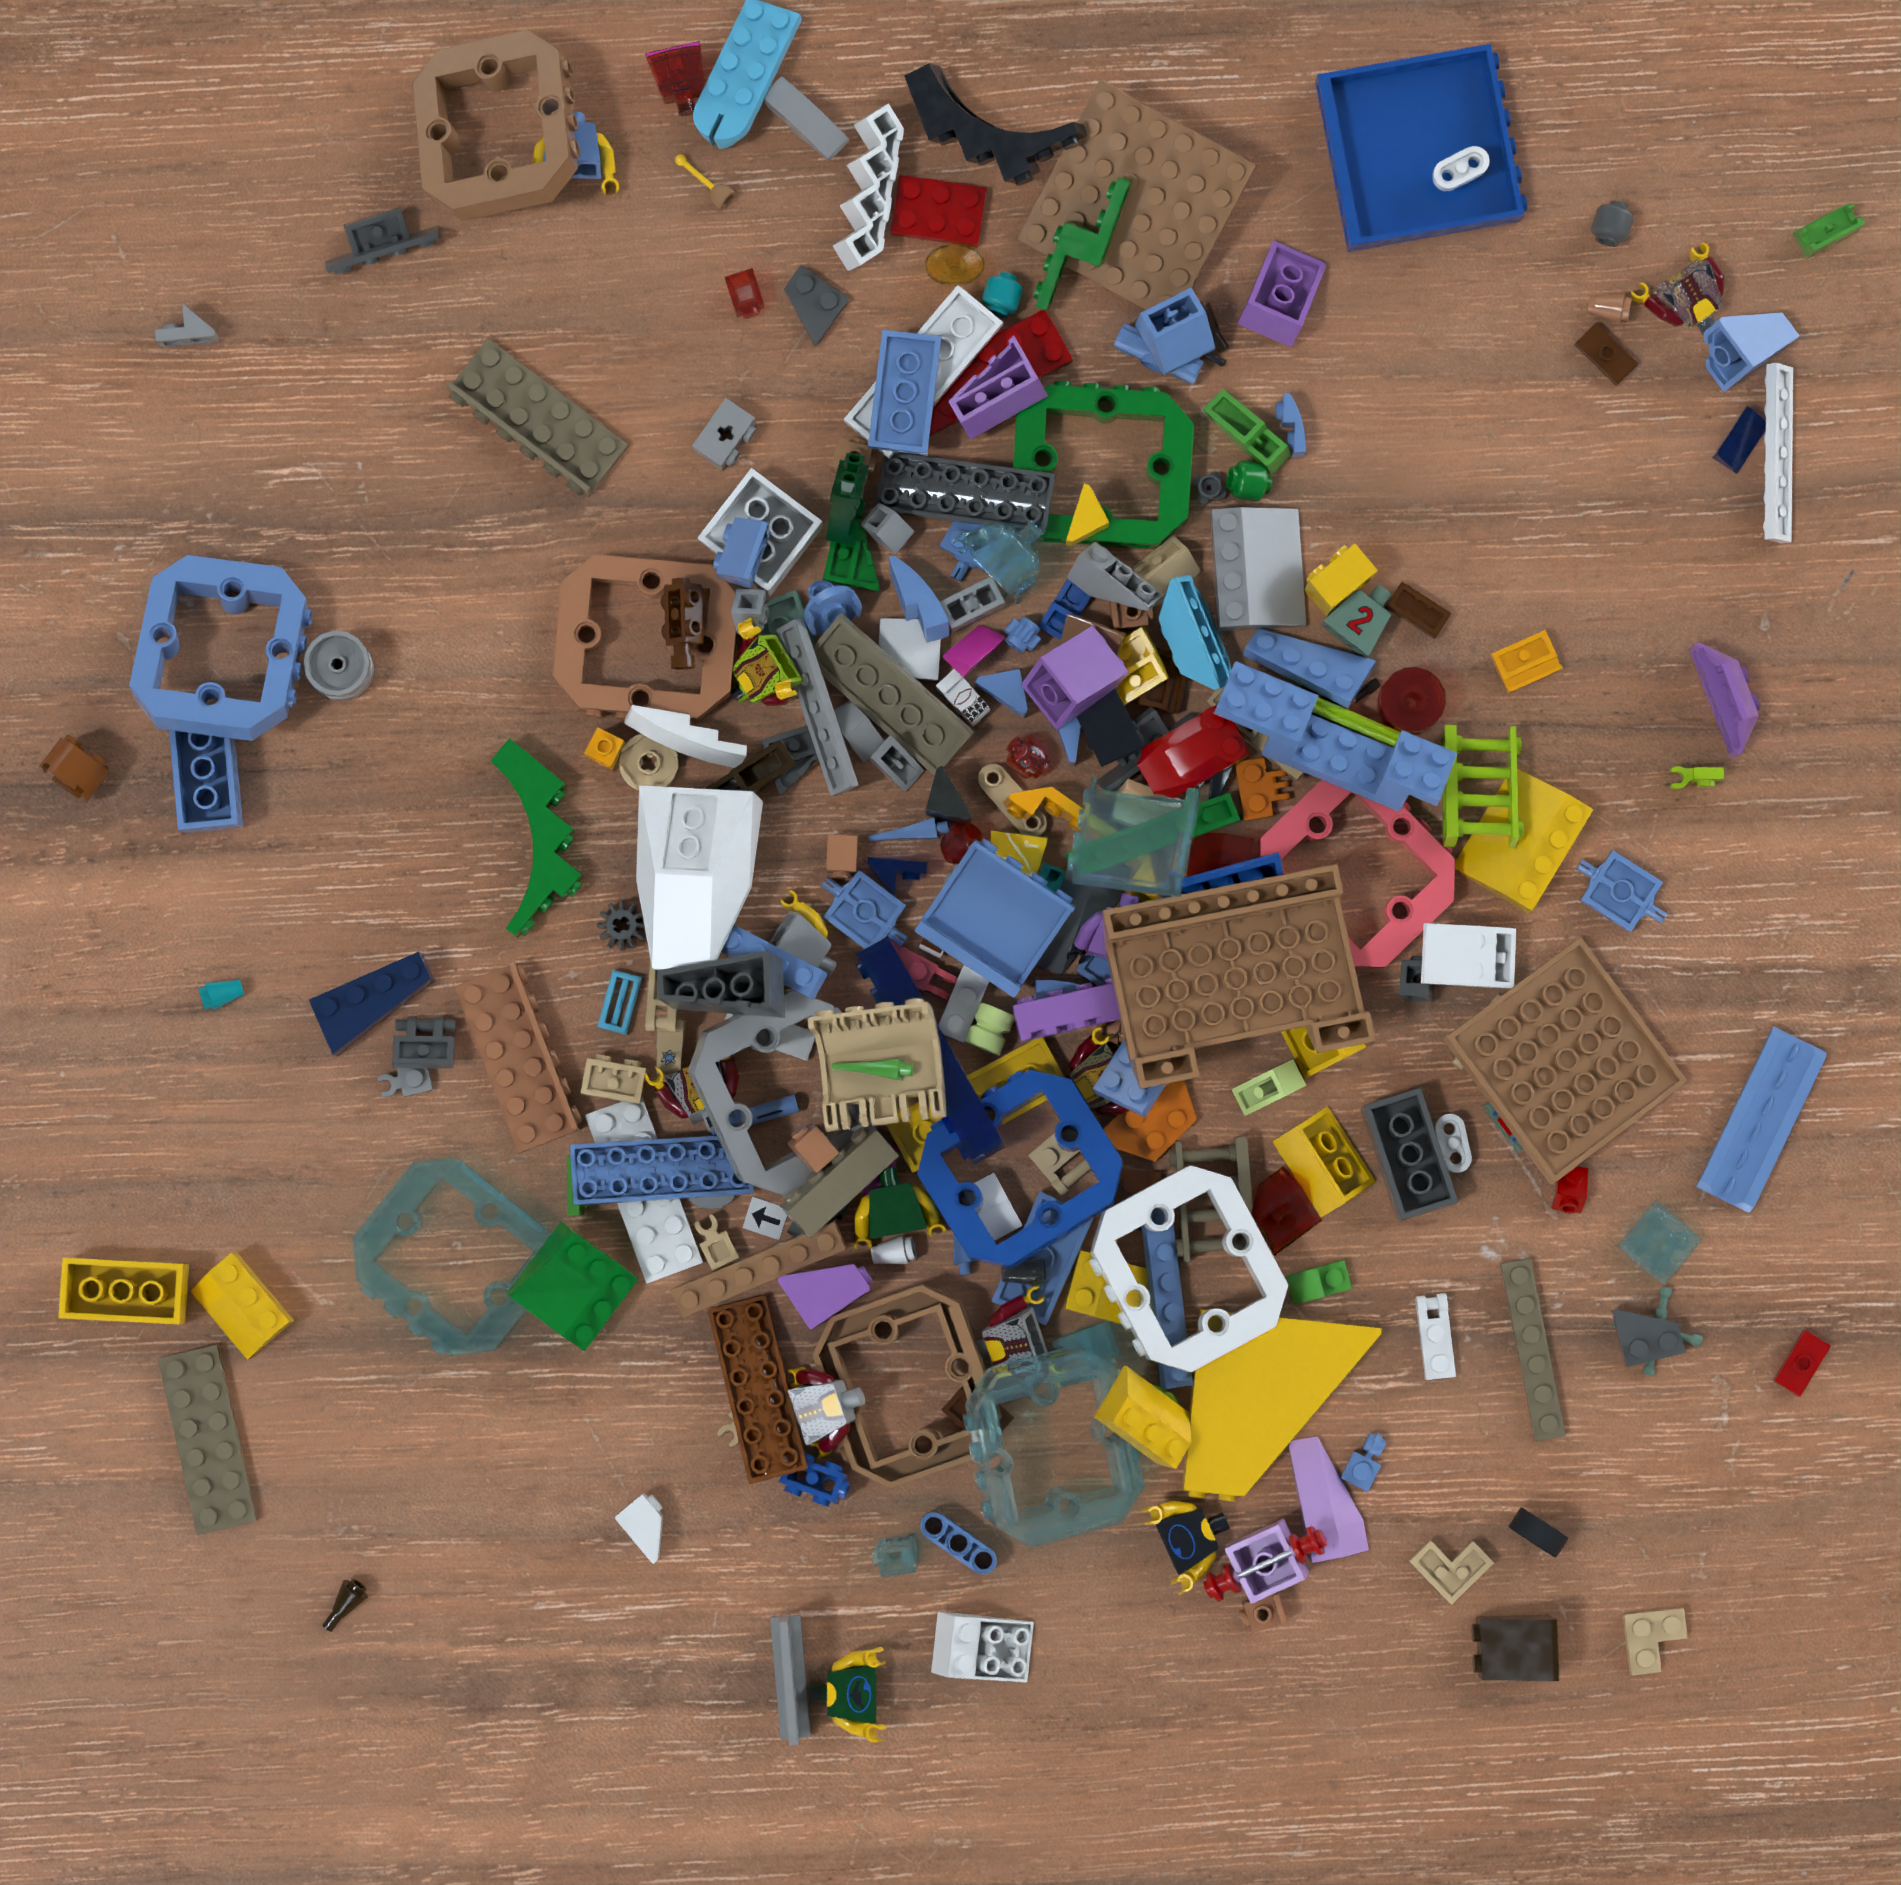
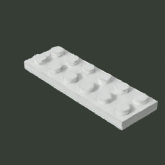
M959 285L956 286L917 332V334L941 336L933 407L1003 326V322ZM876 382L844 418V422L867 441H869ZM879 450L888 459L895 453L894 451Z
M643 1096L641 1104L621 1101L585 1115L595 1143L658 1139ZM680 1199L617 1203L646 1284L703 1263Z

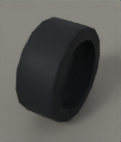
M1520 1507L1508 1526L1511 1530L1554 1558L1558 1556L1568 1540L1567 1536Z

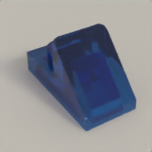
M868 857V866L894 897L897 874H901L902 879L908 881H920V876H927L928 862Z

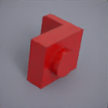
M1576 1166L1556 1182L1552 1209L1568 1214L1582 1212L1587 1199L1588 1168Z

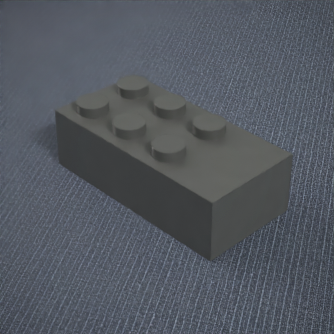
M1421 1088L1364 1105L1361 1108V1112L1397 1222L1458 1203Z

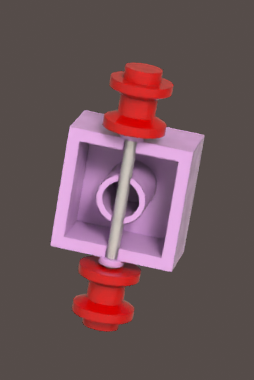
M1284 1518L1234 1540L1225 1548L1232 1566L1230 1564L1224 1565L1223 1573L1217 1576L1212 1572L1207 1573L1206 1581L1203 1582L1205 1591L1210 1598L1214 1597L1219 1602L1224 1599V1592L1232 1590L1235 1594L1241 1592V1582L1252 1604L1299 1583L1310 1574L1305 1563L1307 1562V1555L1314 1551L1318 1555L1325 1554L1324 1547L1328 1545L1325 1535L1321 1529L1316 1530L1313 1526L1307 1527V1535L1299 1538L1296 1534H1291Z

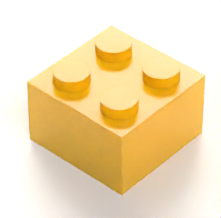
M1353 544L1350 548L1346 545L1342 546L1332 555V558L1329 560L1330 564L1327 567L1320 564L1306 579L1308 584L1304 591L1326 617L1358 589L1360 590L1367 585L1378 571L1356 544Z

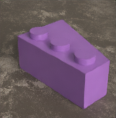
M1014 335L1007 341L1009 345L997 357L994 355L988 361L989 365L978 376L974 375L948 401L970 440L1048 396Z

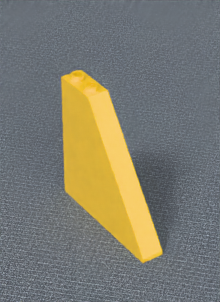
M1200 1309L1199 1317L1206 1310ZM1216 1315L1211 1316L1208 1320V1327L1212 1332H1218L1222 1327V1321ZM1279 1318L1276 1327L1196 1369L1193 1373L1190 1403L1191 1444L1185 1453L1182 1489L1189 1491V1497L1206 1498L1207 1493L1219 1494L1218 1500L1236 1501L1237 1496L1244 1497L1378 1339L1382 1328Z

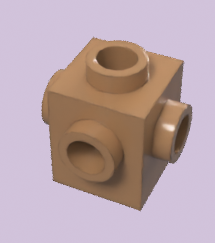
M851 438V441L838 439L831 466L832 473H837L840 460H845L846 453H854L864 456L863 464L869 465L868 473L874 474L877 456H873V449L868 448V441L859 438Z

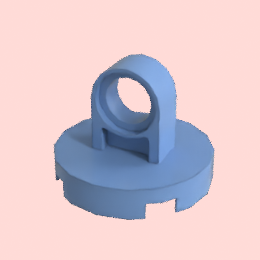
M826 580L815 581L809 586V602L804 610L803 619L807 628L814 636L815 634H821L822 636L841 613L851 621L856 615L858 618L860 617L862 604L855 591L847 586H833L831 582Z

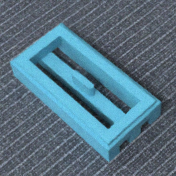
M616 970L612 971L598 1028L627 1035L642 977ZM619 977L623 979L611 1024H607V1015ZM629 980L634 981L622 1027H618L617 1024Z

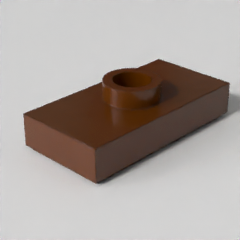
M1597 323L1575 343V346L1615 386L1638 365Z
M1404 582L1400 583L1385 606L1386 609L1433 639L1437 637L1452 614Z

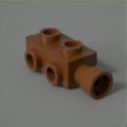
M689 578L671 579L672 585L664 586V595H662L660 600L661 606L665 610V624L662 626L661 633L666 640V646H673L674 655L671 656V669H694L695 656L692 655L691 646L703 644L702 584L690 583Z

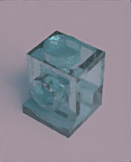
M915 1533L904 1537L878 1540L876 1548L872 1549L874 1566H879L880 1576L916 1573L919 1555ZM893 1552H900V1554L895 1555Z

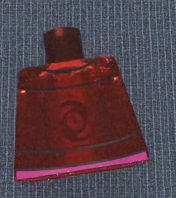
M700 41L645 53L648 67L664 104L676 102L679 116L692 115L695 108L693 98L700 97L704 89L703 58Z

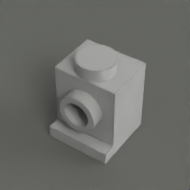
M736 589L731 615L737 634H739L738 624L750 617L753 619V627L759 626L761 631L764 629V623H767L769 614L768 606L764 605L765 590Z

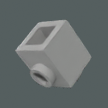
M880 502L877 503L860 524L879 545L895 554L914 533V530L894 510Z

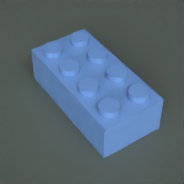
M169 730L178 830L182 833L243 828L236 740L234 738Z

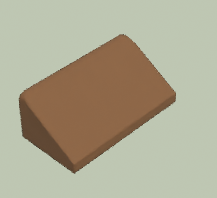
M1073 613L1067 614L1061 637L1062 642L1070 640L1093 626L1105 638L1107 645L1118 657L1126 633Z

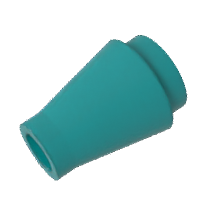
M240 979L204 982L205 986L198 987L204 1010L212 1008V1011L244 996Z

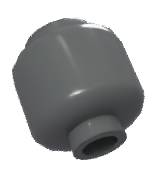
M1612 200L1610 204L1599 206L1591 226L1592 234L1596 236L1595 240L1600 244L1610 247H1617L1619 243L1627 241L1634 221L1633 214L1627 210V205L1620 201Z

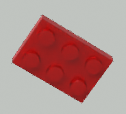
M899 175L891 235L978 248L987 188Z

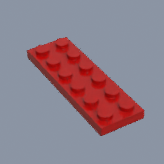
M1041 310L996 333L933 407L930 436L959 421L948 401L974 375L978 376L989 365L988 361L994 355L997 357L1009 345L1007 341L1013 335L1039 379L1073 362L1047 310Z

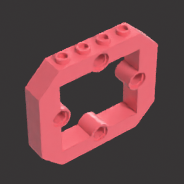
M1321 780L1259 839L1258 858L1279 852L1282 860L1304 838L1312 842L1325 839L1333 827L1332 818L1329 814L1352 793L1385 827L1384 830L1387 838L1393 843L1402 844L1434 877L1412 900L1407 896L1401 895L1395 896L1388 901L1383 910L1384 919L1387 924L1361 949L1348 937L1355 968L1383 969L1423 931L1424 923H1432L1454 901L1455 859L1451 856L1453 850L1450 847H1443V840L1437 841L1430 834L1432 828L1422 818L1417 820L1409 812L1411 807L1406 801L1400 812ZM1317 818L1324 823V831L1322 833H1314L1310 830L1309 821L1311 819ZM1402 820L1408 825V833L1406 835H1398L1394 831L1393 824L1395 821ZM1394 904L1405 906L1407 909L1405 919L1394 917L1392 913Z

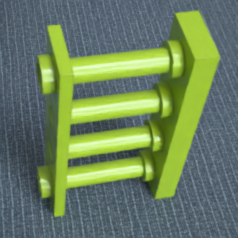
M1444 725L1441 735L1442 747L1456 753H1461L1462 750L1507 751V767L1462 766V763H1457L1456 755L1442 793L1443 847H1455L1458 837H1463V834L1508 835L1509 848H1515L1518 839L1523 838L1524 831L1523 820H1518L1517 755L1521 754L1522 740L1521 737H1516V726H1510L1506 739L1462 738L1461 735H1457V725ZM1462 778L1507 779V795L1463 794V791H1458V781H1462ZM1463 806L1508 807V823L1463 822V819H1458V809H1462Z

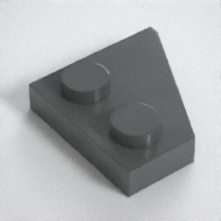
M801 265L784 288L786 296L808 332L812 343L818 346L849 302V298Z
M807 725L762 740L765 749L781 739L796 763V766L775 780L779 795L784 794L819 760Z
M1618 1309L1611 1310L1625 1367L1685 1353L1678 1323Z

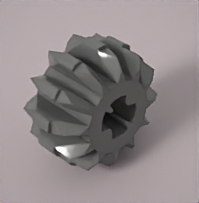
M621 900L619 903L620 910H616L613 903L608 904L612 913L608 915L604 911L600 912V916L606 919L607 923H597V928L607 929V931L599 935L600 939L605 940L611 937L607 945L611 949L617 941H619L620 951H625L626 941L629 942L632 949L636 948L637 946L633 938L636 936L639 940L643 941L645 939V936L638 932V929L645 930L644 923L637 922L643 919L642 912L633 916L637 905L632 903L628 911H626V902L624 900ZM625 918L628 919L627 925L630 926L629 930H622L620 933H617L615 930L618 927L615 923L617 921L623 922Z

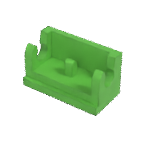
M1852 203L1846 206L1843 205L1793 233L1807 259L1851 236L1863 227L1865 222L1862 217L1856 218L1852 211L1854 205Z

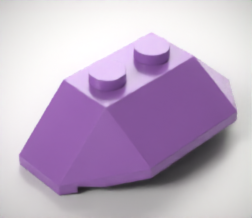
M1702 643L1694 644L1689 648L1690 654L1730 759L1742 754L1759 717V701L1754 693H1750L1747 685L1749 683V675L1744 666L1740 667L1737 659Z

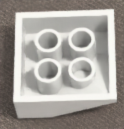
M751 468L697 539L717 555L718 551L722 553L724 551L726 541L722 540L727 524H733L735 517L767 522L770 535L753 585L759 590H765L766 595L770 597L822 530L823 521Z

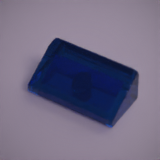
M1746 406L1712 458L1737 474L1765 432L1766 421L1752 408Z

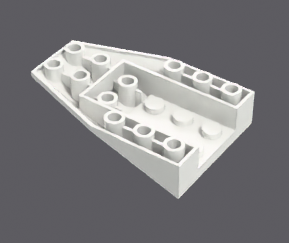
M639 785L636 882L652 969L663 970L718 959L752 887L763 801L753 791Z

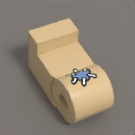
M677 1020L676 1032H667L666 1029L661 1028L656 1030L657 1067L663 1072V1075H670L682 1070L685 1020Z

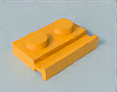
M1546 630L1490 655L1508 694L1563 669Z

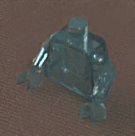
M1030 521L1020 532L1010 523L1005 525L997 523L979 527L970 532L962 531L952 540V543L958 541L964 545L959 550L960 554L966 553L972 547L970 549L971 557L1005 590L1004 597L1008 594L1016 596L1014 604H1019L1022 595L1036 584L1040 562L1038 560L1039 553L1032 544L1043 532L1034 522Z

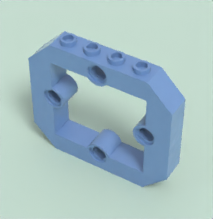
M186 555L152 577L129 684L133 698L157 729L249 741L255 740L288 718L289 708H294L296 690H293L295 680H300L302 664L299 663L300 653L305 654L307 646V636H304L305 626L310 627L312 621V609H308L306 597L282 567ZM232 592H239V593H240V594H239L238 596H236V597H228V596H227V595H229V594L232 593ZM179 594L219 599L222 608L230 614L244 612L250 603L279 607L274 637L268 641L265 647L268 667L261 702L226 698L223 688L214 682H206L200 685L195 694L160 689L165 660L174 658L180 650V641L173 625ZM163 637L170 638L165 643L157 642L159 639ZM279 653L288 654L285 658H276ZM210 699L218 700L213 705L205 704Z

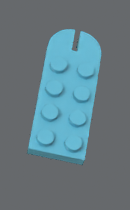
M760 0L745 1L693 111V120L698 132L708 140L712 147L716 143L718 149L729 148L749 132L802 21L799 13Z

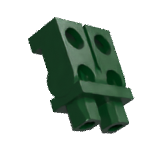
M846 453L845 460H840L830 495L832 505L826 540L855 546L866 500L861 498L869 470V465L863 464V455Z

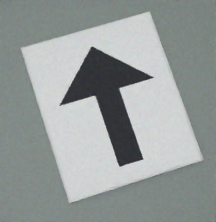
M752 1197L742 1228L779 1240L787 1214L779 1205Z

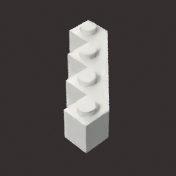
M889 103L854 124L869 151L847 164L848 169L862 191L839 205L855 230L833 245L834 250L848 271L861 266L884 249V231L886 222L889 220L892 185L896 179L899 157L897 156L904 133V128Z

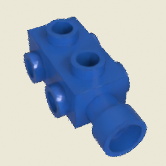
M805 1453L808 1469L805 1470L807 1472L806 1479L799 1481L797 1478L798 1472L780 1476L779 1483L786 1485L784 1491L801 1497L802 1492L813 1495V1502L829 1507L830 1502L839 1505L840 1499L845 1500L850 1489V1483L847 1482L849 1476L841 1473L843 1470L842 1466L826 1461L825 1466L814 1463L815 1457ZM828 1480H833L835 1483L834 1489L831 1491L825 1489V1483Z

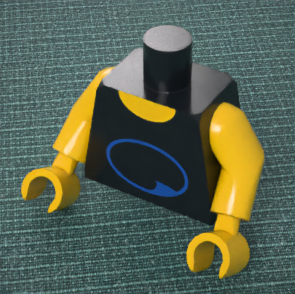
M1171 1500L1156 1506L1143 1507L1141 1512L1149 1511L1151 1514L1150 1521L1144 1522V1524L1156 1525L1177 1574L1180 1575L1173 1578L1171 1584L1178 1581L1181 1582L1183 1588L1182 1591L1178 1592V1595H1182L1192 1589L1193 1584L1207 1573L1215 1561L1216 1550L1219 1549V1546L1214 1536L1230 1529L1223 1512L1206 1519L1201 1508H1196L1195 1505L1188 1502Z

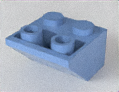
M1192 288L1141 312L1135 323L1138 332L1163 375L1215 350L1206 312Z

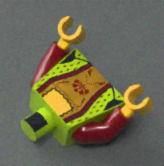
M750 617L740 622L737 626L743 642L737 657L738 661L733 666L732 671L739 683L731 690V693L740 703L745 702L749 698L752 703L763 702L766 706L787 705L791 697L797 695V692L792 691V688L801 684L803 679L777 636H758L761 629L759 626L753 627V619Z

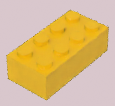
M62 1258L58 1318L185 1324L189 1264Z

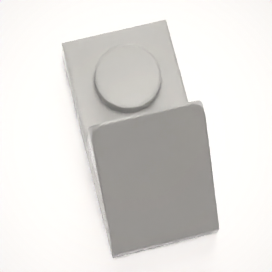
M184 304L182 305L184 327H181L180 324L163 325V329L155 330V339L161 348L220 342L219 335L215 330Z

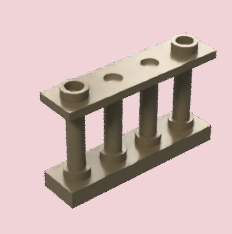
M1247 1137L1233 1138V1144L1228 1145V1148L1182 1151L1181 1142L1174 1143V1149H1169L1170 1167H1175L1176 1172L1183 1169V1163L1229 1160L1230 1163L1235 1162L1236 1174H1231V1178L1253 1218ZM1186 1202L1178 1206L1181 1238L1176 1239L1177 1257L1182 1256L1183 1262H1191L1190 1253L1224 1250L1222 1238L1189 1241L1188 1223L1220 1221L1221 1218L1216 1209L1187 1211ZM1235 1234V1237L1232 1238L1234 1248L1242 1250L1245 1247L1246 1239L1242 1234Z

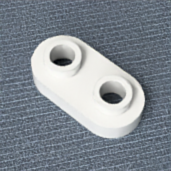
M1471 146L1440 161L1432 174L1435 186L1442 191H1452L1482 176L1489 166V156L1483 148ZM1471 159L1476 160L1478 167H1470L1468 161ZM1442 174H1451L1452 180L1445 181L1442 178Z
M1445 1114L1437 1119L1434 1129L1448 1172L1460 1173L1470 1166L1472 1160L1465 1124L1459 1116ZM1447 1123L1452 1124L1454 1127V1132L1451 1135L1444 1132V1126ZM1454 1152L1460 1155V1162L1458 1164H1453L1450 1160V1156Z

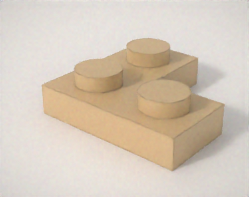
M1428 1540L1408 1560L1450 1605L1494 1564L1474 1541H1471L1450 1561L1431 1540Z
M1682 1607L1622 1614L1630 1675L1662 1672L1658 1642L1688 1639L1685 1611Z

